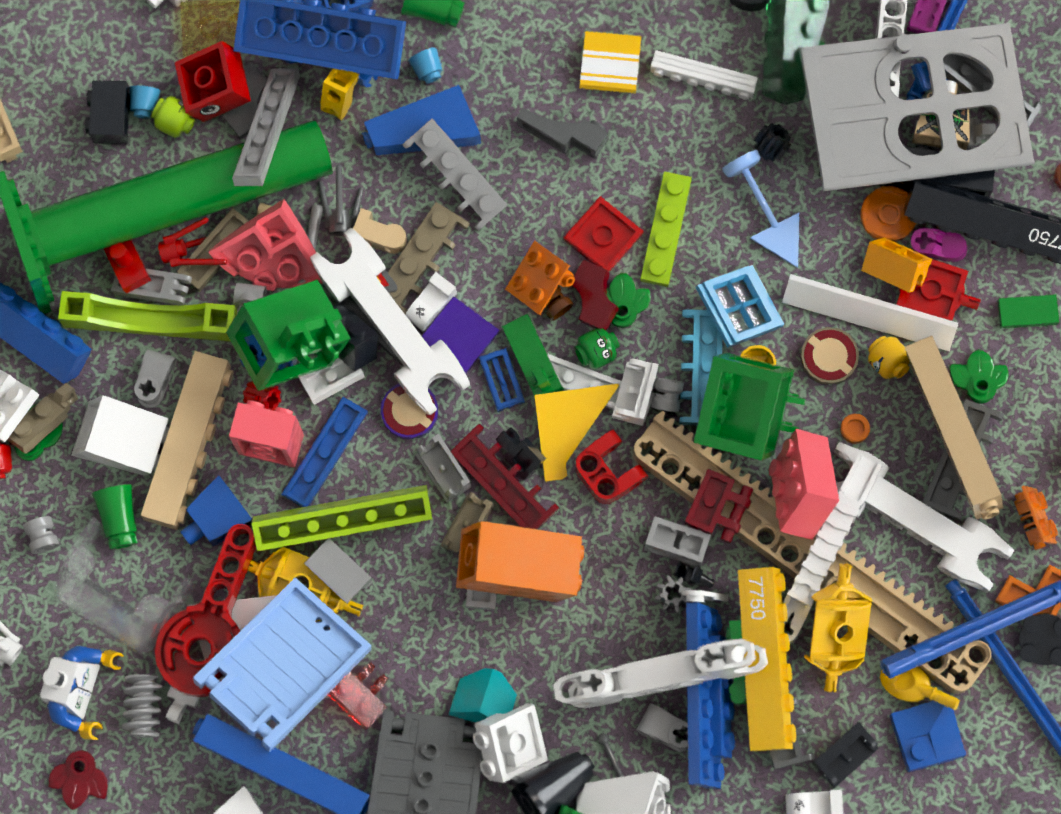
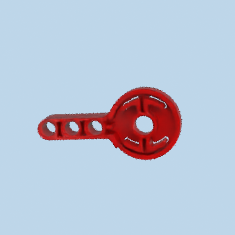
M236 524L229 529L201 602L196 605L187 606L185 610L171 617L158 635L155 646L157 667L169 685L182 694L192 697L210 696L211 690L206 685L200 689L193 682V677L233 639V636L235 637L241 631L232 619V610L256 550L254 533L245 524ZM239 535H249L247 544L243 546L235 545V540ZM231 561L239 563L236 572L231 574L224 572L227 563ZM219 589L228 590V596L223 601L214 600V594ZM199 640L207 641L211 646L208 658L203 661L192 660L189 656L191 645ZM174 651H177V652L174 653V662H175V667H174V664H173V652H174ZM218 672L214 677L219 680L224 675Z

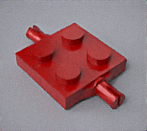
M932 259L922 286L916 284L914 291L910 293L899 288V297L896 305L952 321L960 305L977 311L981 299L964 294V284L969 271Z

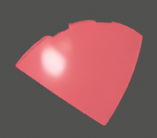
M285 199L239 227L208 252L213 259H226L227 264L220 266L232 276L239 275L251 281L253 285L266 286V290L275 291L277 288H293L318 280L320 284L323 283L310 259L316 251ZM302 279L306 281L304 283H298Z

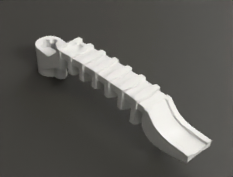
M858 453L838 492L839 502L824 522L822 529L818 531L814 545H811L809 555L803 561L802 569L799 575H796L794 585L788 591L783 602L786 604L788 618L787 621H784V626L788 623L790 617L794 616L790 625V631L793 634L792 636L788 634L790 644L797 639L813 606L811 595L820 591V585L823 579H826L827 571L830 565H833L836 558L835 555L841 549L843 539L850 531L851 523H854L856 520L858 509L862 508L883 466L864 457L860 453Z

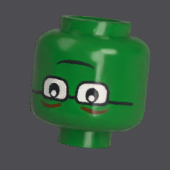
M596 328L578 337L577 346L574 349L583 367L588 366L590 369L596 370L616 360V349L620 345L613 332L608 333L605 329Z

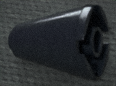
M574 752L513 777L509 781V785H515V788L511 790L512 795L524 814H558L561 805L568 806L582 790L585 783H588L593 777L592 770L594 769V764L585 753L581 755L579 752Z

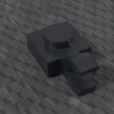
M511 427L506 432L502 431L496 438V441L509 453L505 458L506 462L511 467L517 463L522 467L518 474L523 480L530 478L546 460V457L528 438L520 441L518 433Z

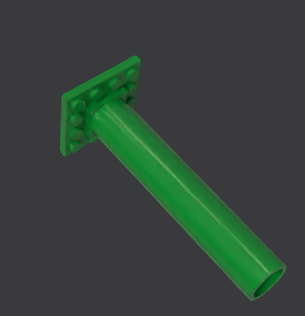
M313 120L281 131L263 186H234L232 177L245 142L30 211L28 203L22 205L14 179L7 180L5 172L1 171L0 197L39 310L43 314L52 312L50 303L55 301L47 279V275L52 274L49 266L332 175L331 159L317 122Z

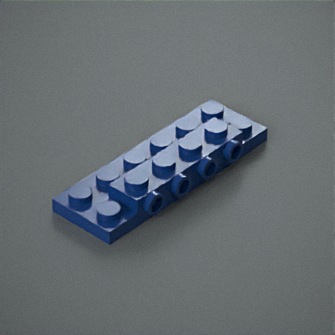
M240 0L233 50L235 52L392 79L399 78L406 21L376 16L375 9L359 7L358 12L348 11L349 5L332 3L331 8L322 7L321 0H305L304 3L294 2L295 0Z
M699 602L686 603L687 651L698 650L707 644L727 641L726 637L719 635L722 629V619L720 614H718V610ZM718 678L687 686L688 778L690 785L708 789H721V781L724 779V766L721 763V758H732V750L735 748V736L731 731V720L734 719L735 709L731 702V694L729 693V687L734 682V678Z

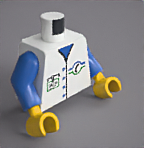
M75 646L65 652L63 657H53L49 668L43 674L44 684L40 693V698L47 704L51 720L74 732L79 730V734L83 739L98 740L97 737L91 734V728L102 729V725L98 722H81L84 719L100 668L98 664L102 662L105 667L119 670L121 667L113 665L112 661L115 656L124 657V655L113 650H107L102 653L99 649Z

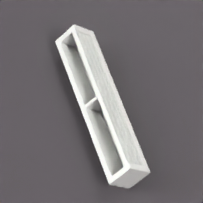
M655 50L650 70L657 77L668 76L676 82L680 80L687 81L691 86L702 85L707 90H721L725 95L736 94L739 95V98L745 100L753 99L758 77L657 50Z

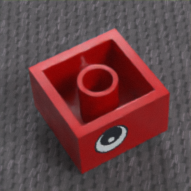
M220 41L175 62L185 113L202 122H206L251 102L240 52L233 51L234 47Z

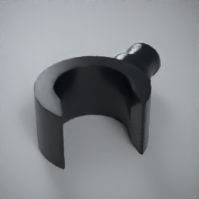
M681 561L678 562L673 574L676 578H683V581L693 585L699 584L712 588L715 583L714 579H710L707 575L703 574L701 568L697 566L694 569L690 568Z

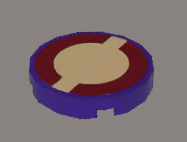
M400 384L393 386L385 394L381 402V416L384 426L391 434L401 439H414L425 436L433 429L438 420V404L435 395L429 388L428 392L437 409L431 415L425 413L408 396Z

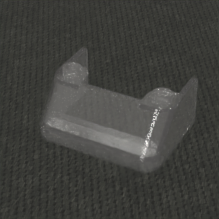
M92 517L65 556L54 588V597L61 606L133 653L148 655L155 649L158 635L163 626L171 617L181 611L196 589V586L190 579L185 577L169 602L159 595H148L140 601L136 609L88 578L95 566V558L89 550L104 529L103 525Z

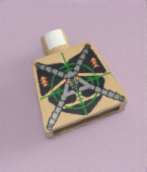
M946 80L949 92L957 94L958 83ZM932 92L928 93L927 98L932 96ZM969 109L956 110L953 112V122L957 144L961 149L967 150L970 140ZM933 114L920 115L912 143L941 147L937 119Z

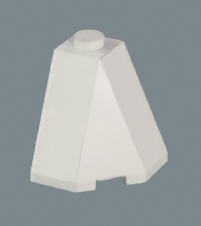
M647 772L585 783L583 790L577 797L576 811L582 814H671L670 804L665 803L664 792L670 790L669 779L656 772Z

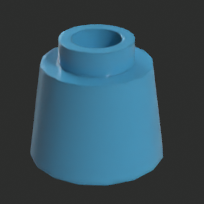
M433 47L423 50L408 59V63L420 81L424 80L426 84H429L441 78L440 73L443 69L437 48Z
M130 86V110L134 112V117L151 118V114L158 103L161 90L148 86Z

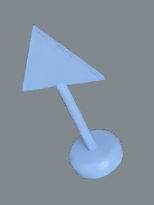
M757 150L744 154L724 166L722 170L727 177H734L743 173L772 226L750 237V239L798 268L799 213L779 223L777 222L749 171L750 168L759 163L760 154Z

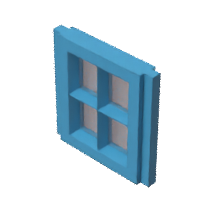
M753 265L710 279L695 287L727 348L772 332L785 325Z

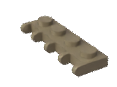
M437 202L388 272L398 287L396 292H390L389 294L405 315L408 310L402 305L411 291L417 295L422 293L423 289L416 284L426 269L429 268L433 272H438L440 269L432 260L441 247L444 245L451 250L455 247L456 244L448 239L455 226L458 224L462 228L467 229L470 225L468 221Z

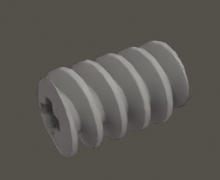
M128 675L125 677V682L133 685L124 689V693L132 697L123 701V705L131 709L122 713L123 718L131 721L122 725V729L130 733L125 736L153 738L160 735V733L151 730L152 726L160 724L159 720L152 718L153 714L161 712L160 708L153 706L154 702L162 700V697L153 694L155 690L162 688L161 684L154 682V679L159 678V676Z

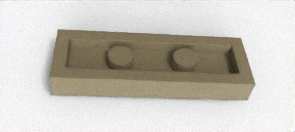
M232 208L188 259H213L208 253L209 250L249 220ZM182 265L177 273L191 276L192 281L190 285L201 292L221 269V266Z

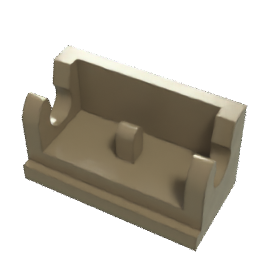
M472 492L467 494L440 546L459 555L461 529L480 521L486 522L493 510V502L487 499L481 500Z

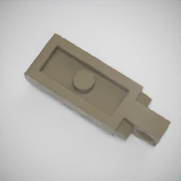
M66 383L57 389L55 394H48V396L43 398L25 414L7 441L27 454L68 418L67 413L71 409L70 406L78 400L75 389Z

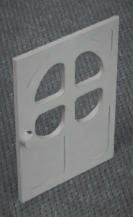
M1010 23L911 35L901 34L894 37L800 48L823 191L1035 164ZM896 49L899 50L900 52H907V53H905V54H900V53L896 52ZM949 54L961 55L983 66L991 76V88L981 92L950 93L947 87L943 64L944 56ZM920 58L928 66L932 96L915 100L900 99L891 90L889 82L890 73L899 61ZM979 107L993 108L998 115V125L992 136L985 143L974 149H961L957 144L953 112ZM933 114L937 119L941 151L938 154L918 156L908 151L901 143L898 135V127L901 120L908 116Z

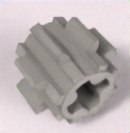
M667 576L666 585L657 584L656 588L661 593L655 597V601H663L664 612L668 607H671L677 614L680 604L686 606V603H690L682 595V590H691V588H683V578L675 582L670 576ZM674 588L677 589L680 599L668 600L666 590L671 592Z

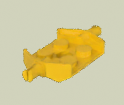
M281 547L264 562L258 563L251 560V566H249L247 571L254 573L258 577L259 597L278 595L294 578L303 577L309 581L308 589L336 614L344 610L358 617L361 615L364 605L354 601L346 604L304 564L310 557L286 547Z
M845 563L844 565L839 564L838 581L811 595V598L816 601L810 657L804 655V658L825 671L824 690L827 692H836L838 676H842L844 672L857 669L865 658L872 598L853 587L854 585L850 583L852 565ZM847 625V633L842 638H837V632L840 627Z

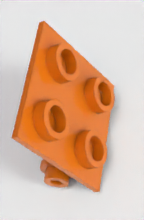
M534 240L505 290L541 315L558 285L570 287L574 284L575 278L573 273L568 270L569 264Z
M1022 486L1023 492L1014 495L1016 498L1014 504L1020 516L1031 512L1021 517V521L1034 519V522L1023 526L1024 529L1037 527L1026 531L1030 546H1034L1035 550L1046 547L1045 543L1057 544L1055 536H1058V530L1054 521L1047 518L1044 509L1048 508V504L1044 494L1038 492L1035 488Z

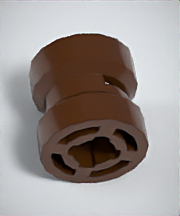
M558 285L545 307L546 315L550 321L557 320L574 305L568 296H564L561 293L562 288L560 285Z

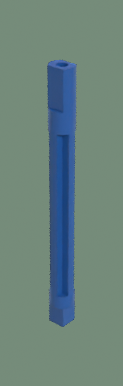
M1061 580L880 660L883 673L891 679L1060 603Z

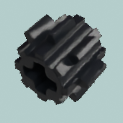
M771 123L769 126L764 125L754 138L756 142L754 148L766 161H775L776 158L780 160L791 146V143H789L791 136L788 135L787 129H784L779 124L774 125Z

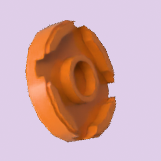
M882 186L871 192L864 199L860 210L861 223L871 237L874 239L885 237L897 242L906 238L913 231L916 223L910 221L908 216L904 215V205L908 193L895 186Z

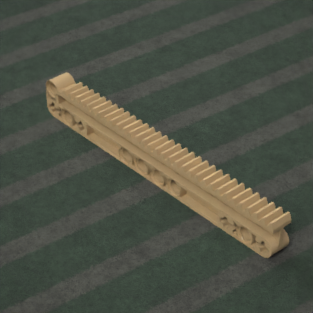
M662 411L653 418V422L634 445L633 456L635 461L691 503H693L698 489L695 488L693 491H690L687 481L690 483L698 481V488H700L707 469L734 479L735 482L731 491L737 494L740 493L743 485L753 488L754 491L750 498L752 503L749 510L744 511L739 523L741 524L740 531L735 535L795 579L802 569L803 561L809 555L811 545H814L817 534L813 540L780 532L779 521L776 518L775 497H768L770 490L768 487L760 491L758 489L760 481L757 480L750 484L749 473L743 477L739 476L741 467L738 466L731 470L730 459L721 463L722 454L720 452L712 456V447L702 449V445L692 441L694 433L690 432L684 436L683 425L673 428L675 419L671 418L665 422V412ZM648 446L652 447V455L646 454L645 457L641 455V447L643 449H647ZM662 454L663 456L659 459L657 466H655V457L658 459L659 455ZM666 463H673L678 467V472L668 475L663 471L662 466ZM683 471L687 472L685 479L682 478L681 483H678L677 481L681 479ZM726 501L721 515L729 518L734 504ZM760 532H768L772 535L773 542L764 545L758 541L757 535ZM845 543L837 551L833 565H830L827 571L828 575L820 585V590L838 581L839 564L852 565L850 583L854 585V588L872 598L868 633L895 653L906 649L905 640L913 638L915 645L953 628L954 622L952 621L945 625L942 623L943 614L935 618L932 616L933 607L923 610V600L914 603V593L904 596L905 587L903 585L897 589L893 588L895 579L892 578L885 582L884 571L875 575L876 566L874 564L868 568L864 567L866 558L863 557L856 561L855 550L846 554ZM785 549H791L796 553L797 560L787 562L782 558L781 552ZM973 641L940 656L941 667L939 669L931 668L928 663L918 667L950 693L962 694L974 684L989 663L991 650L986 643ZM970 649H977L982 653L983 660L981 663H975L970 659ZM950 664V665L952 666V668H951V669L949 670V672L943 677V676L941 675V673H942L945 669H947L948 665ZM961 673L964 676L962 681L965 684L961 683L957 686L954 684L956 679L954 676Z

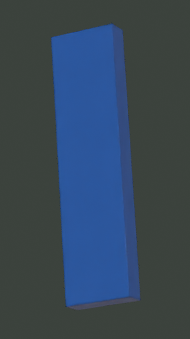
M342 397L281 495L300 507L310 506L368 411Z

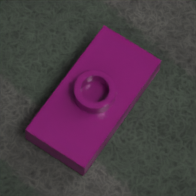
M917 0L906 30L916 34L936 32L947 0Z

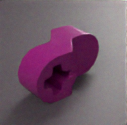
M921 228L915 231L911 237V246L914 251L941 261L958 262L966 256L968 251L966 240L957 233L944 232L933 228Z

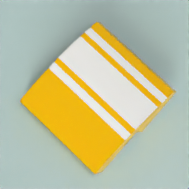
M585 31L580 88L636 93L641 36Z

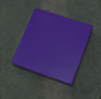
M453 296L422 335V338L429 347L441 339L457 358L465 374H467L499 334V329Z

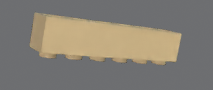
M198 351L194 352L140 515L144 521L178 530L180 523L184 524L188 516L186 503L189 496H194L198 485V480L195 479L198 468L202 469L204 467L207 452H204L206 442H211L215 434L216 425L213 424L216 413L221 414L225 398L221 397L224 387H229L232 382L234 371L230 370L231 365L228 360Z

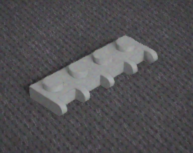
M433 118L402 144L407 149L415 142L427 155V158L419 165L424 168L432 161L447 178L439 185V188L443 190L451 183L462 195L465 201L457 207L460 212L468 205L482 218L474 226L477 231L508 205Z

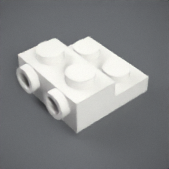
M0 370V440L6 442L39 394Z
M527 703L506 714L496 713L475 724L476 733L473 735V741L482 752L483 761L480 763V769L489 781L504 783L516 775L548 761L535 704Z

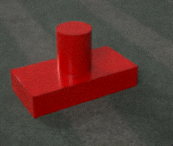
M133 240L117 243L104 249L115 275L126 294L152 281Z

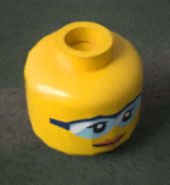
M882 336L870 345L868 349V362L882 378L891 379L896 377L899 379L909 371V360L905 346L896 337Z

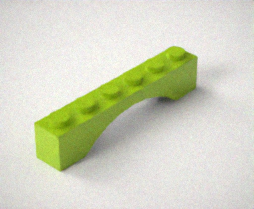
M62 291L58 320L64 328L231 342L226 331L237 315V309L235 305L213 303L193 305L145 304L107 298L91 293Z

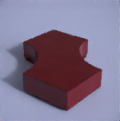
M584 259L574 275L575 281L572 285L582 298V310L578 319L581 323L592 328L607 330L619 310L617 305L612 303L607 295L606 287L610 273L606 269Z

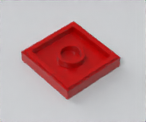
M600 196L563 237V240L588 261L606 269L610 273L644 234V231Z

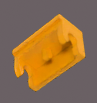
M883 237L869 242L861 271L910 293L914 291L916 284L922 286L932 258Z

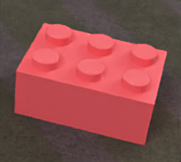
M250 400L246 404L238 402L229 433V438L238 454L293 468L296 467L304 433L293 412L280 407H276L275 411L265 409L263 404Z
M795 429L791 437L785 440L778 457L773 459L769 466V475L772 478L773 484L772 495L775 497L776 518L779 521L780 532L813 540L839 502L828 437Z

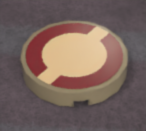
M826 327L818 329L807 337L802 346L801 363L803 370L811 379L820 384L843 383L852 376L858 365L859 351L856 342L848 333L839 328Z

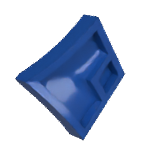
M930 701L890 714L894 733L908 773L966 756L953 709L936 701Z

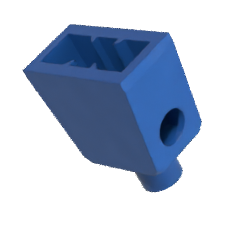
M218 476L187 507L186 511L194 522L180 532L190 546L204 535L215 546L225 541L227 533L232 526L245 524L252 527V518L222 478Z

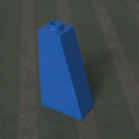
M459 85L364 122L366 132L362 133L367 149L373 147L376 155L422 151L415 142L407 149L402 144L433 118L457 147L474 146L481 143L479 130Z

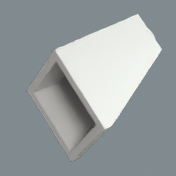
M102 395L88 402L71 456L144 476L151 474L152 471L156 470L160 454H157L160 444L165 442L169 427L166 425L169 418Z

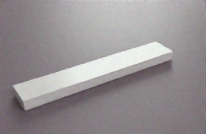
M790 274L782 301L785 304L915 342L933 336L937 348L946 351L950 350L958 327V323L793 274Z

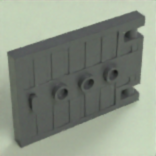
M384 710L368 814H476L481 779L480 763L483 761V756L475 743L463 742V738L473 739L476 728L465 726V719L406 712L405 719L394 718V711ZM392 730L403 731V735L392 734Z

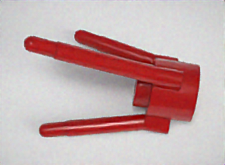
M206 217L172 235L164 236L163 241L158 243L159 254L163 263H170L171 267L180 265H226L227 260L182 259L183 256L187 255V248L200 245L207 237L184 242L183 239L178 240V238L208 223L209 220Z

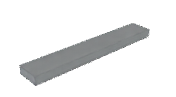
M283 68L270 70L232 177L234 186H263L300 78L298 69Z

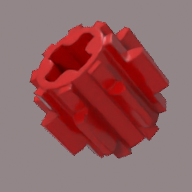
M252 381L248 382L246 389L243 390L244 403H247L248 400L259 402L264 405L265 409L273 411L281 403V391L278 390L279 387L277 385L258 391Z

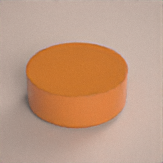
M860 414L846 416L840 426L842 437L852 444L863 442L870 432L868 420Z

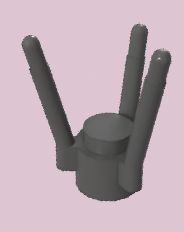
M338 164L336 166V210L332 211V215L330 214L323 182L318 181L319 194L325 216V229H329V234L332 236H344L343 233L349 228H354L364 192L363 187L358 189L352 214L349 216V211L343 210L342 166Z

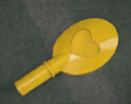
M918 666L891 679L881 670V684L886 691L897 699L907 702H918L927 697L953 710H956L960 703V699L938 690L937 687H932L929 677Z

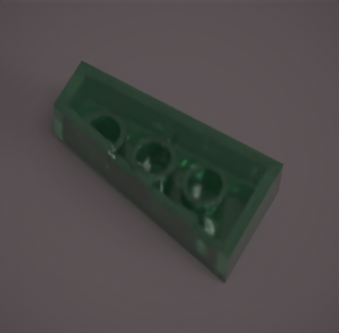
M770 0V3H767L766 15L769 16V28L765 32V43H767L768 47L767 57L764 58L762 95L783 105L804 100L806 85L800 48L819 45L831 0Z

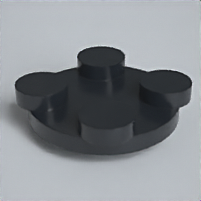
M1040 613L1024 619L1019 634V643L1021 647L1020 656L1025 662L1061 666L1060 617L1050 613Z

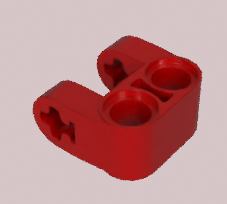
M614 429L594 441L576 459V473L595 500L601 504H610L641 485L649 477L639 464L619 478H616L602 458L618 448L623 442ZM585 460H592L596 463L597 467L592 472H586L580 465ZM609 483L613 486L614 492L610 495H602L598 491V487L600 484Z

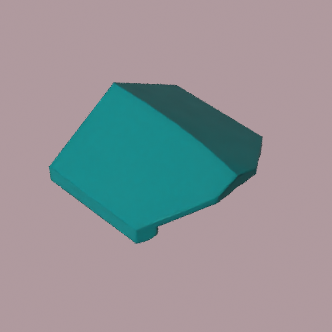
M483 668L460 678L449 715L478 723L496 713L506 714L513 710L517 693L501 672L495 669Z

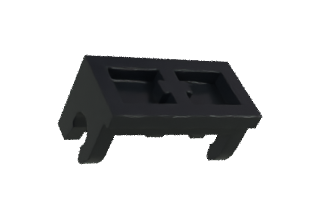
M857 722L818 757L812 765L833 788H836L879 749L877 747L878 743L865 730L862 724Z

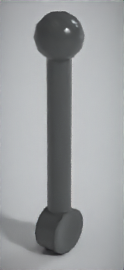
M606 733L600 734L598 742L604 746L617 777H624L608 743L609 736Z

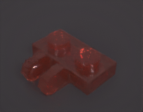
M371 661L356 676L349 672L327 694L364 730L369 729L387 708L375 695L389 679L383 674L374 681V684L369 689L362 683L376 667Z

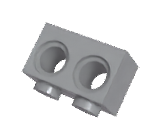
M654 516L644 550L701 568L711 535Z

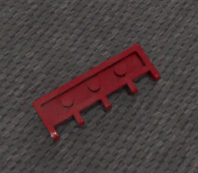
M478 424L451 450V453L520 527L538 530L559 510V506L555 503L546 510L538 502L535 496L542 488L537 484L528 491L515 477L522 467L517 463L508 470L495 456L502 446L497 442L488 449L477 437L484 429L481 424Z

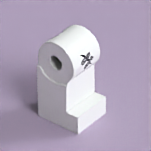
M435 272L430 278L429 284L409 307L406 317L419 329L426 331L453 296L457 295L456 287Z
M842 789L785 795L786 814H843Z

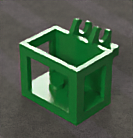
M318 280L244 303L226 331L258 391L332 366L350 340V336L341 322L342 317L338 309L333 308ZM254 335L267 360L262 368L257 363L244 339L245 337ZM313 353L315 358L310 359L308 355ZM295 359L300 362L299 364L276 371L280 364Z
M731 353L713 356L694 443L761 461L773 456L780 430L793 433L795 429H799L798 426H792V422L783 420L786 403L791 402L805 405L806 401L805 398L799 397V394L789 392L794 369Z

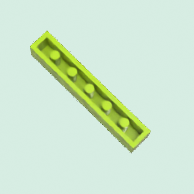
M427 485L257 515L253 516L252 527L257 551L432 520V511Z

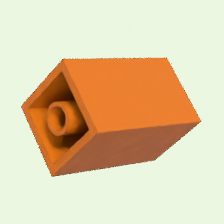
M485 521L461 529L456 588L550 602H558L577 596L582 585V576L579 574L580 563L584 558L582 536Z

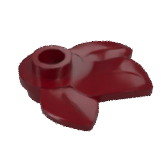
M85 750L72 752L67 757L66 762L57 765L49 776V787L62 789L63 800L72 810L80 807L88 798V795L105 799L108 792L106 775L96 768L94 757ZM82 761L85 769L82 771L77 770L75 762Z

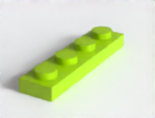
M664 171L641 274V282L669 287L692 177Z

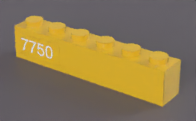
M775 567L738 570L742 639L766 649L768 664L761 671L745 675L750 751L793 749L792 743L796 741L795 725L791 724L790 712L794 711V699L792 694H789L788 682L792 680V670L786 660V652L790 649L788 634L784 632V621H787L788 612L786 604H782V592L785 591L786 587L785 577L783 573L780 574V569ZM754 650L756 659L748 667H754L759 662L760 656L756 650Z

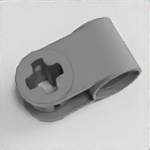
M149 349L145 352L134 386L135 395L142 406L154 408L161 404L168 383L173 376L171 370H175L176 357ZM150 387L153 388L154 393H149L146 397L143 391H149Z
M650 703L636 731L645 737L649 735V739L662 743L675 751L686 752L688 750V741L682 740L681 743H677L676 736L674 735L675 732L680 734L682 730H685L687 732L686 737L688 738V723L673 716L661 707Z

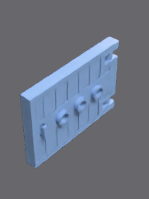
M294 578L193 677V682L200 689L206 685L211 690L210 698L253 737L259 733L264 738L262 745L270 752L371 651V644L298 579ZM218 672L225 676L221 681L214 677ZM271 719L278 724L274 729L267 725Z

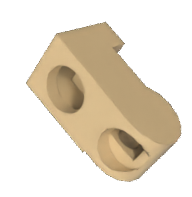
M361 208L353 229L373 248L392 254L403 251L407 242L405 230L398 224L385 225L373 221L372 212Z

